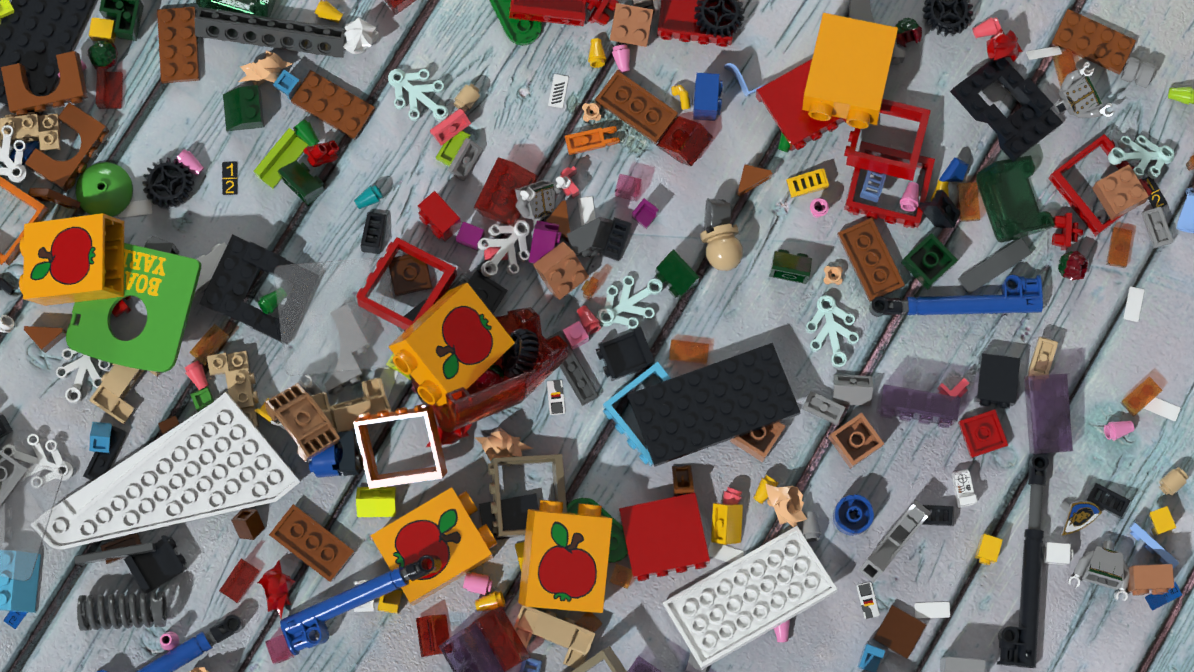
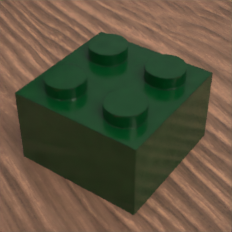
M931 233L905 256L901 263L928 290L958 260Z

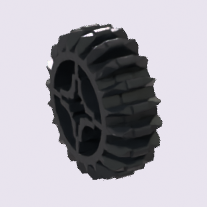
M698 0V6L694 9L696 12L694 19L698 20L696 25L701 26V32L707 30V35L712 33L713 37L717 35L724 37V34H726L728 37H731V31L737 33V27H742L740 21H744L742 14L745 12V9L741 8L743 3L737 2L738 0ZM719 2L716 6L707 8L711 3ZM724 3L728 4L733 9L734 13L731 12V10L726 9ZM720 7H721V12H722V13H721V16H720L719 21H718V20H717V18H718L717 12H719V9H720ZM705 15L714 20V25L708 22ZM732 20L731 23L720 26L722 22Z
M925 0V7L922 9L925 12L923 19H928L926 25L932 24L931 31L935 30V28L938 30L937 35H940L942 31L945 37L949 32L953 37L956 32L962 33V28L967 29V23H971L972 19L970 17L974 13L971 11L973 4H968L970 0H952L951 2ZM934 5L937 7V10H938L939 13H940V16H939L938 19H937V17H936L935 14H934V10H933V6H934ZM957 5H959L962 10V18L956 11ZM952 8L951 12H948L944 15L945 11H948ZM944 21H950V22H952L953 24H946V23H943V22H944Z
M168 157L166 163L159 159V165L153 162L154 168H147L150 174H144L143 176L147 179L142 182L143 186H146L143 191L148 193L146 197L148 200L152 199L154 205L158 203V206L162 208L165 204L166 208L170 209L171 204H173L177 208V202L180 201L181 204H184L183 198H190L187 192H193V189L189 186L194 185V181L191 180L194 176L192 173H189L188 167L182 168L183 163L178 164L177 159H174L172 163ZM167 170H174L182 175L171 176ZM161 173V179L155 182V179ZM167 178L171 181L170 189L166 186ZM183 182L181 189L175 194V189ZM155 191H167L169 197L160 196Z
M519 328L510 335L515 343L501 357L504 376L515 381L525 380L530 376V372H533V368L536 366L537 356L540 352L538 350L540 346L538 343L539 339L536 333L528 329Z

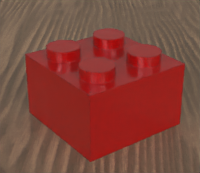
M436 191L432 192L417 205L419 219L426 226L428 224L431 226L432 233L437 239L442 238L444 241H447L460 229L462 224L459 216Z

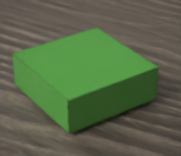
M209 387L190 394L198 412L214 401Z

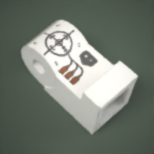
M968 469L952 472L957 507L972 506L978 503Z

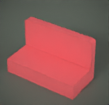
M458 109L432 128L430 133L442 146L469 126L471 122L464 111Z

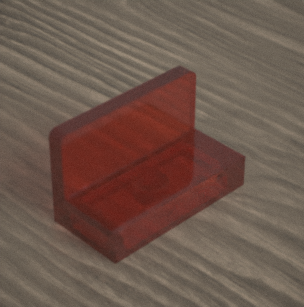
M97 67L96 105L99 109H121L123 73L108 72L105 67Z
M241 558L219 592L239 603L260 570Z
M446 614L416 618L421 657L451 653Z

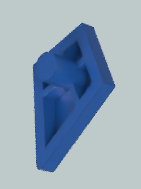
M39 141L26 144V149L23 151L22 165L25 164L35 148H40ZM23 145L17 146L16 148L22 149ZM14 148L9 157L13 161V163L16 154V150Z
M954 157L939 181L962 182L969 164Z

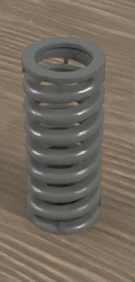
M164 591L157 592V594L152 592L150 594L151 608L149 617L146 608V593H140L139 618L136 612L135 593H130L129 595L130 609L128 618L125 610V594H119L118 619L115 614L114 594H109L107 620L104 612L105 600L102 594L98 595L97 620L94 615L93 595H88L87 599L86 595H80L78 598L77 620L80 631L99 630L101 626L105 630L110 629L111 626L115 629H120L122 625L126 629L131 628L132 625L136 628H141L143 624L147 628L152 627L153 624L155 627L166 626L167 601Z

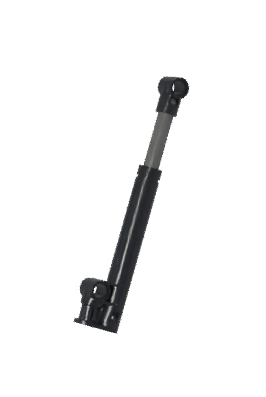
M1042 453L1034 455L1028 461V485L1031 486L1028 529H1025L1019 627L1009 626L999 631L998 639L1001 651L1000 661H997V665L1036 668L1043 556L1042 540L1044 539V531L1041 530L1043 486H1046V473L1049 465L1048 457ZM1036 458L1042 461V468L1035 466L1034 460ZM1006 630L1010 631L1013 635L1011 641H1007L1004 637Z

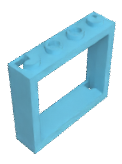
M658 362L603 404V412L609 420L611 418L614 420L617 431L621 435L623 433L626 435L628 445L633 450L636 448L640 453L638 456L645 465L649 464L650 467L653 466V462L648 450L612 405L653 373L661 382L671 379Z

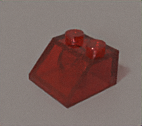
M677 116L656 146L678 162L692 166L702 151L708 146L713 136L701 123Z

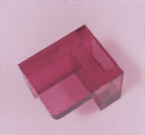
M620 174L615 189V196L637 202L642 179Z
M284 635L265 641L273 664L276 665L294 658L288 648Z

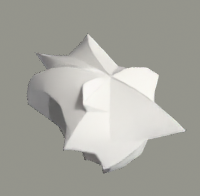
M358 17L355 21L348 23L344 27L346 29L344 35L347 42L343 47L352 54L364 53L378 39L379 32L376 31L377 27L368 24Z

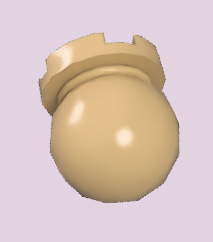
M724 224L713 227L714 231L707 233L706 230L700 233L702 242L708 243L706 258L712 267L720 271H729L741 263L743 247L740 240L734 237L739 233L737 224L733 225V227L732 224Z

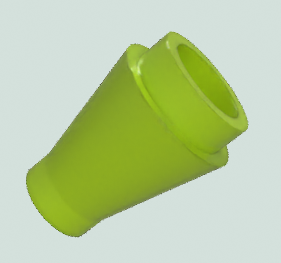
M1169 87L1168 99H1173L1187 105L1189 103L1194 104V89L1192 87Z

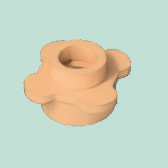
M585 103L582 106L584 110L583 120L586 122L589 120L599 121L601 119L599 113L600 104Z
M826 266L824 268L825 278L823 281L825 284L835 283L840 285L842 283L841 273L843 269L841 267Z

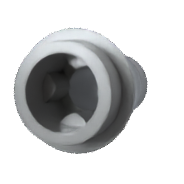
M815 512L804 513L807 519L803 522V536L807 542L820 540L821 531Z

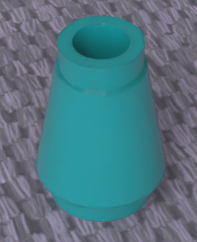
M376 184L370 185L354 199V202L359 209L380 202L383 195Z

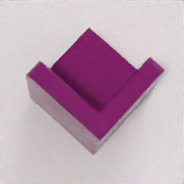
M644 198L632 212V218L647 229L658 216L659 209Z
M463 222L457 234L456 242L478 251V241L484 237L485 231Z

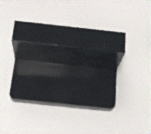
M943 190L936 191L932 202H920L918 205L931 223L939 228H954L961 213Z

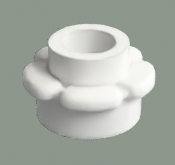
M2 315L0 317V332L10 333L13 330L14 320L7 315Z

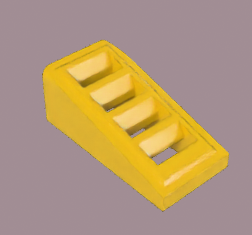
M824 168L786 179L791 198L828 189L829 187ZM817 176H820L822 184H818ZM809 178H812L814 186L812 187L810 185ZM801 180L805 181L806 189H803ZM793 182H797L799 191L796 192Z

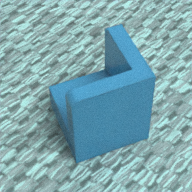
M283 70L273 86L286 94L287 98L291 100L300 87L301 82L298 78Z
M92 422L89 451L109 453L111 423Z
M868 644L864 645L857 667L869 672H877L885 650Z

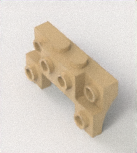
M28 112L27 115L16 116L10 114L6 115L5 118H0V147L2 148L3 143L1 130L3 126L10 125L14 130V134L11 136V144H14L17 140H22L24 143L39 141L41 152L52 149L61 150V123L58 113L38 116L34 112ZM10 128L5 129L4 133H5V134H10V133H11V129H10Z
M112 363V369L103 375L102 383L89 401L122 424H125L135 408L123 401V399L144 370ZM149 371V372H151L152 374H154V375L157 376V377H158V376L160 375V373H161V372Z
M240 351L207 356L210 376L226 375L228 394L256 428L260 427L258 414L255 412L257 409L256 403H259L257 391L254 392L253 384H256L254 372L251 373L248 352Z
M378 377L361 382L364 397L330 406L326 392L311 395V397L329 419L337 433L351 431L350 429L355 428L353 422L360 414L370 413L374 415L382 410L391 412L382 378Z
M522 605L508 642L527 649L532 635H535L568 649L563 664L576 669L585 663L596 633L574 625L575 621L564 617L563 620L556 618L557 614L552 611L546 610L544 613L532 607Z

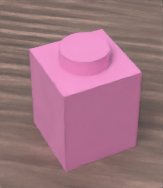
M580 321L563 330V335L572 350L589 341V336Z

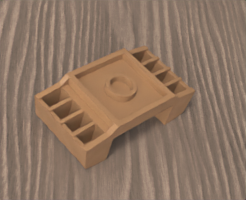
M298 383L265 401L268 415L273 422L279 420L298 445L297 453L305 462L335 445L340 440L329 419L309 393L305 392Z

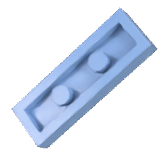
M1135 521L1129 526L1132 530L1130 534L1138 541L1142 539L1146 543L1144 547L1152 554L1156 552L1160 555L1161 558L1159 560L1163 564H1172L1173 568L1179 564L1177 559Z

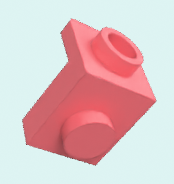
M575 166L571 169L567 167L560 173V177L567 176L571 181L570 186L562 190L573 199L579 195V189L570 179L577 173Z
M963 378L951 391L941 383L937 388L939 390L938 393L944 400L948 399L951 402L956 396L961 398L968 391L966 386L969 382Z

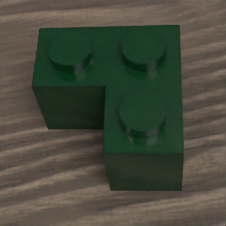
M101 0L99 11L103 18L116 20L114 29L116 36L119 39L137 41L144 7L141 0Z

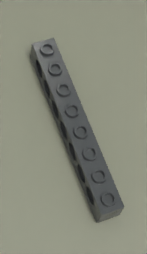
M202 7L198 8L194 18L195 36L340 58L344 57L346 51L343 47L347 42L344 35L346 32L345 28Z

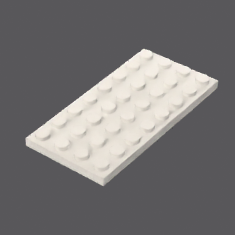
M795 526L662 602L701 670L835 594L838 590L798 526Z

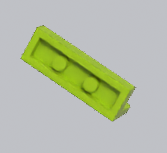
M288 128L255 168L254 174L274 189L281 181L278 170L295 160L297 161L304 153L303 150L308 147V144L301 140L291 128Z

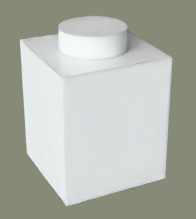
M1045 543L1043 546V564H1070V561L1073 560V549H1070L1071 544Z

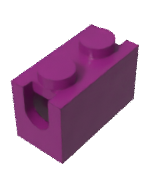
M536 221L529 256L530 263H536L554 249L556 243H560L562 232H558V224Z

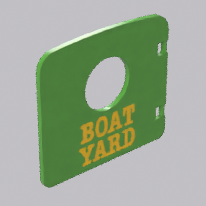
M124 243V297L75 302L71 322L66 333L67 345L76 352L121 366L162 373L171 370L175 366L201 271L200 261ZM128 296H136L146 306L147 322L139 336L129 341H122L112 332L110 316L114 306L121 299ZM77 314H80L81 317H80L79 325L76 326V325H75V322H76Z

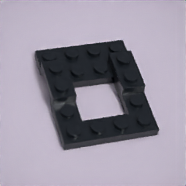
M1005 57L997 60L993 58L950 91L976 121L988 123L996 132L1000 148L1012 162L1063 123L1052 111L1051 108L1054 104L1029 77L1024 80ZM997 80L1022 105L1020 109L1008 118L1005 117L995 104L989 106L979 95L980 92Z
M232 234L199 304L217 313L229 316L251 329L287 345L319 275L253 242H248ZM259 269L293 285L278 319L244 302Z

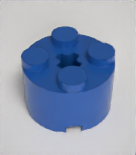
M336 443L314 456L312 461H309L310 472H314L317 478L341 476L339 464L343 456L342 448L338 449Z
M849 495L842 498L833 510V523L836 528L849 536H857L866 531L874 519L871 503L861 495ZM855 511V516L858 518L851 519L849 513Z

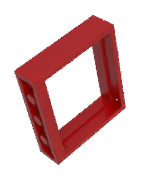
M883 99L880 113L920 122L910 163L907 164L855 151L861 129L855 128L854 131H850L848 142H851V145L846 146L844 156H848L846 165L913 181L931 110Z
M1105 134L1054 171L1048 178L1095 237L1125 214L1114 220L1108 219L1102 224L1062 174L1099 146L1108 156L1110 151L1115 148V143ZM1122 161L1115 166L1121 169L1130 164L1127 161ZM1139 179L1146 193L1150 196L1153 192L1148 187V183Z
M861 141L858 152L907 164L910 163L912 155L909 152ZM919 155L917 167L926 169L919 203L926 201L935 159ZM854 167L844 210H848L853 215L864 214L867 218H873V220H877V218L884 219L889 224L900 223L906 228H918L923 213L919 207H917L916 215L911 216L854 202L853 198L861 169Z
M396 237L394 242L389 243L386 249L387 253L378 260L374 273L371 272L369 274L365 287L360 288L356 297L359 307L406 331L446 294L457 276L456 267ZM399 250L444 272L414 321L368 298Z

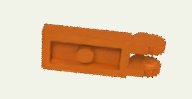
M617 127L596 128L566 135L565 141L569 155L620 143L619 137L604 140L603 136L617 132Z

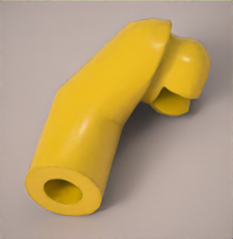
M680 84L672 86V95H679L681 109H690L689 93Z

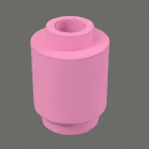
M471 572V574L466 573L463 588L469 592L486 595V592L491 591L493 581L489 580L490 576L474 572Z

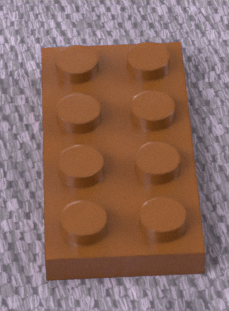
M195 7L157 9L162 84L200 81L197 36H195Z
M1067 9L1051 43L1120 75L1136 40Z
M312 70L309 71L291 99L292 104L356 140L375 110L374 106Z
M618 70L595 99V102L655 144H657L678 116V112Z
M873 218L837 233L869 302L873 301L876 297L885 296L905 286Z
M294 504L269 534L330 583L355 552Z

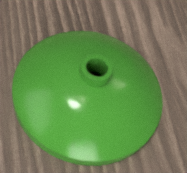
M102 162L88 167L80 175L76 184L77 201L81 202V208L89 215L103 213L114 217L127 208L133 196L131 178L123 168L113 163ZM101 184L105 185L103 190H99Z

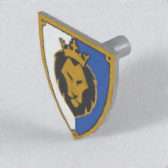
M1066 501L1062 502L1060 507L1068 514L1061 535L1071 534L1088 526L1102 513L1099 507L1089 501L1071 502L1070 505Z

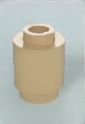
M472 84L465 85L455 97L454 106L457 109H462L464 113L470 110L480 97L479 89Z
M1177 467L1159 481V488L1166 495H1174L1187 483L1186 480L1189 477L1181 468Z

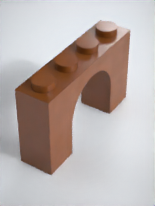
M72 51L56 55L60 82L56 90L46 96H35L31 92L24 65L17 63L1 67L9 111L17 116L27 115L28 111L35 110V112L45 111L46 107L53 106V108L65 106L64 103L71 102L72 104L83 102V99L88 98L80 54Z
M68 102L58 118L63 124L80 134L81 147L79 152L69 160L57 161L35 148L25 162L29 169L64 192L74 186L76 177L79 173L82 174L85 171L86 163L97 154V148L109 136V130L104 124Z

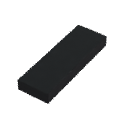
M112 426L109 453L94 452L83 477L94 481L109 471L127 434L126 431Z

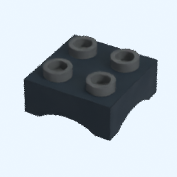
M354 431L338 432L339 441L343 448V456L339 464L340 472H343L344 476L359 475V470H362V458L358 455L360 448L357 436Z

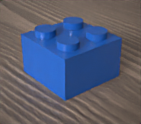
M696 74L693 120L715 121L716 115H720L722 99L718 97H721L723 80H719L720 74Z

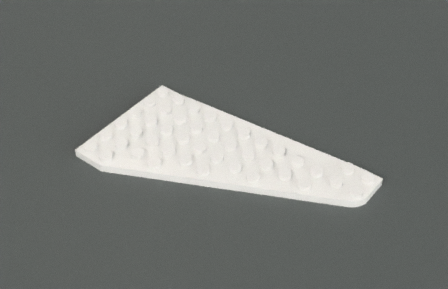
M225 392L210 405L49 509L35 520L31 526L50 547L67 549L276 502L299 484L301 480L230 395Z

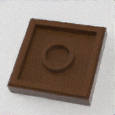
M409 254L394 257L389 265V271L395 297L433 288L426 263Z
M891 605L873 640L908 659L927 624Z

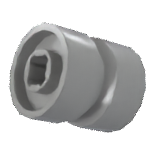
M1129 57L1124 66L1121 80L1129 83L1135 81L1136 85L1147 88L1155 65L1147 62L1140 64V60Z

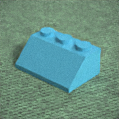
M0 550V611L36 613L41 554Z

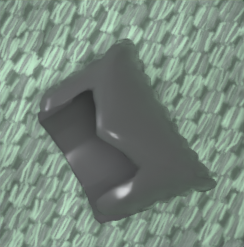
M707 198L704 231L706 230L707 233L714 231L713 227L730 224L731 205L724 199Z

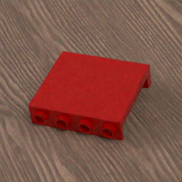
M511 0L509 18L583 27L586 15V0Z
M661 0L657 36L661 37V39L671 40L675 38L681 42H690L691 40L698 41L699 44L703 45L715 43L720 47H727L732 44V31L731 37H728L726 34H724V37L720 35L713 37L712 33L706 34L707 30L704 32L700 31L701 26H697L696 22L698 20L694 19V14H696L694 9L698 6V0ZM719 2L711 3L710 5L707 6V8H709L710 6H711V7H714V6H716ZM724 3L725 8L734 13L733 9ZM720 7V9H719V12H717V16H718L717 20H718V21H719V18H720L721 13H722V12H721V7ZM705 15L708 22L714 25V20ZM729 20V22L724 21L720 24V26H725L731 23L732 20Z
M812 59L756 90L755 97L759 102H763L789 142L790 151L800 150L810 140L816 141L826 131L832 132L842 122L846 123V119L831 116V119L828 121H819L811 118L808 115L809 111L802 110L804 92Z
M696 493L619 508L633 579L644 581L648 580L649 576L656 574L657 577L669 575L668 572L671 571L683 573L688 571L687 568L695 567V569H702L707 567L706 564L710 563Z

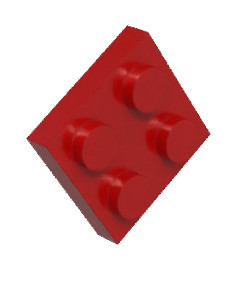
M995 409L958 422L971 458L1008 446Z

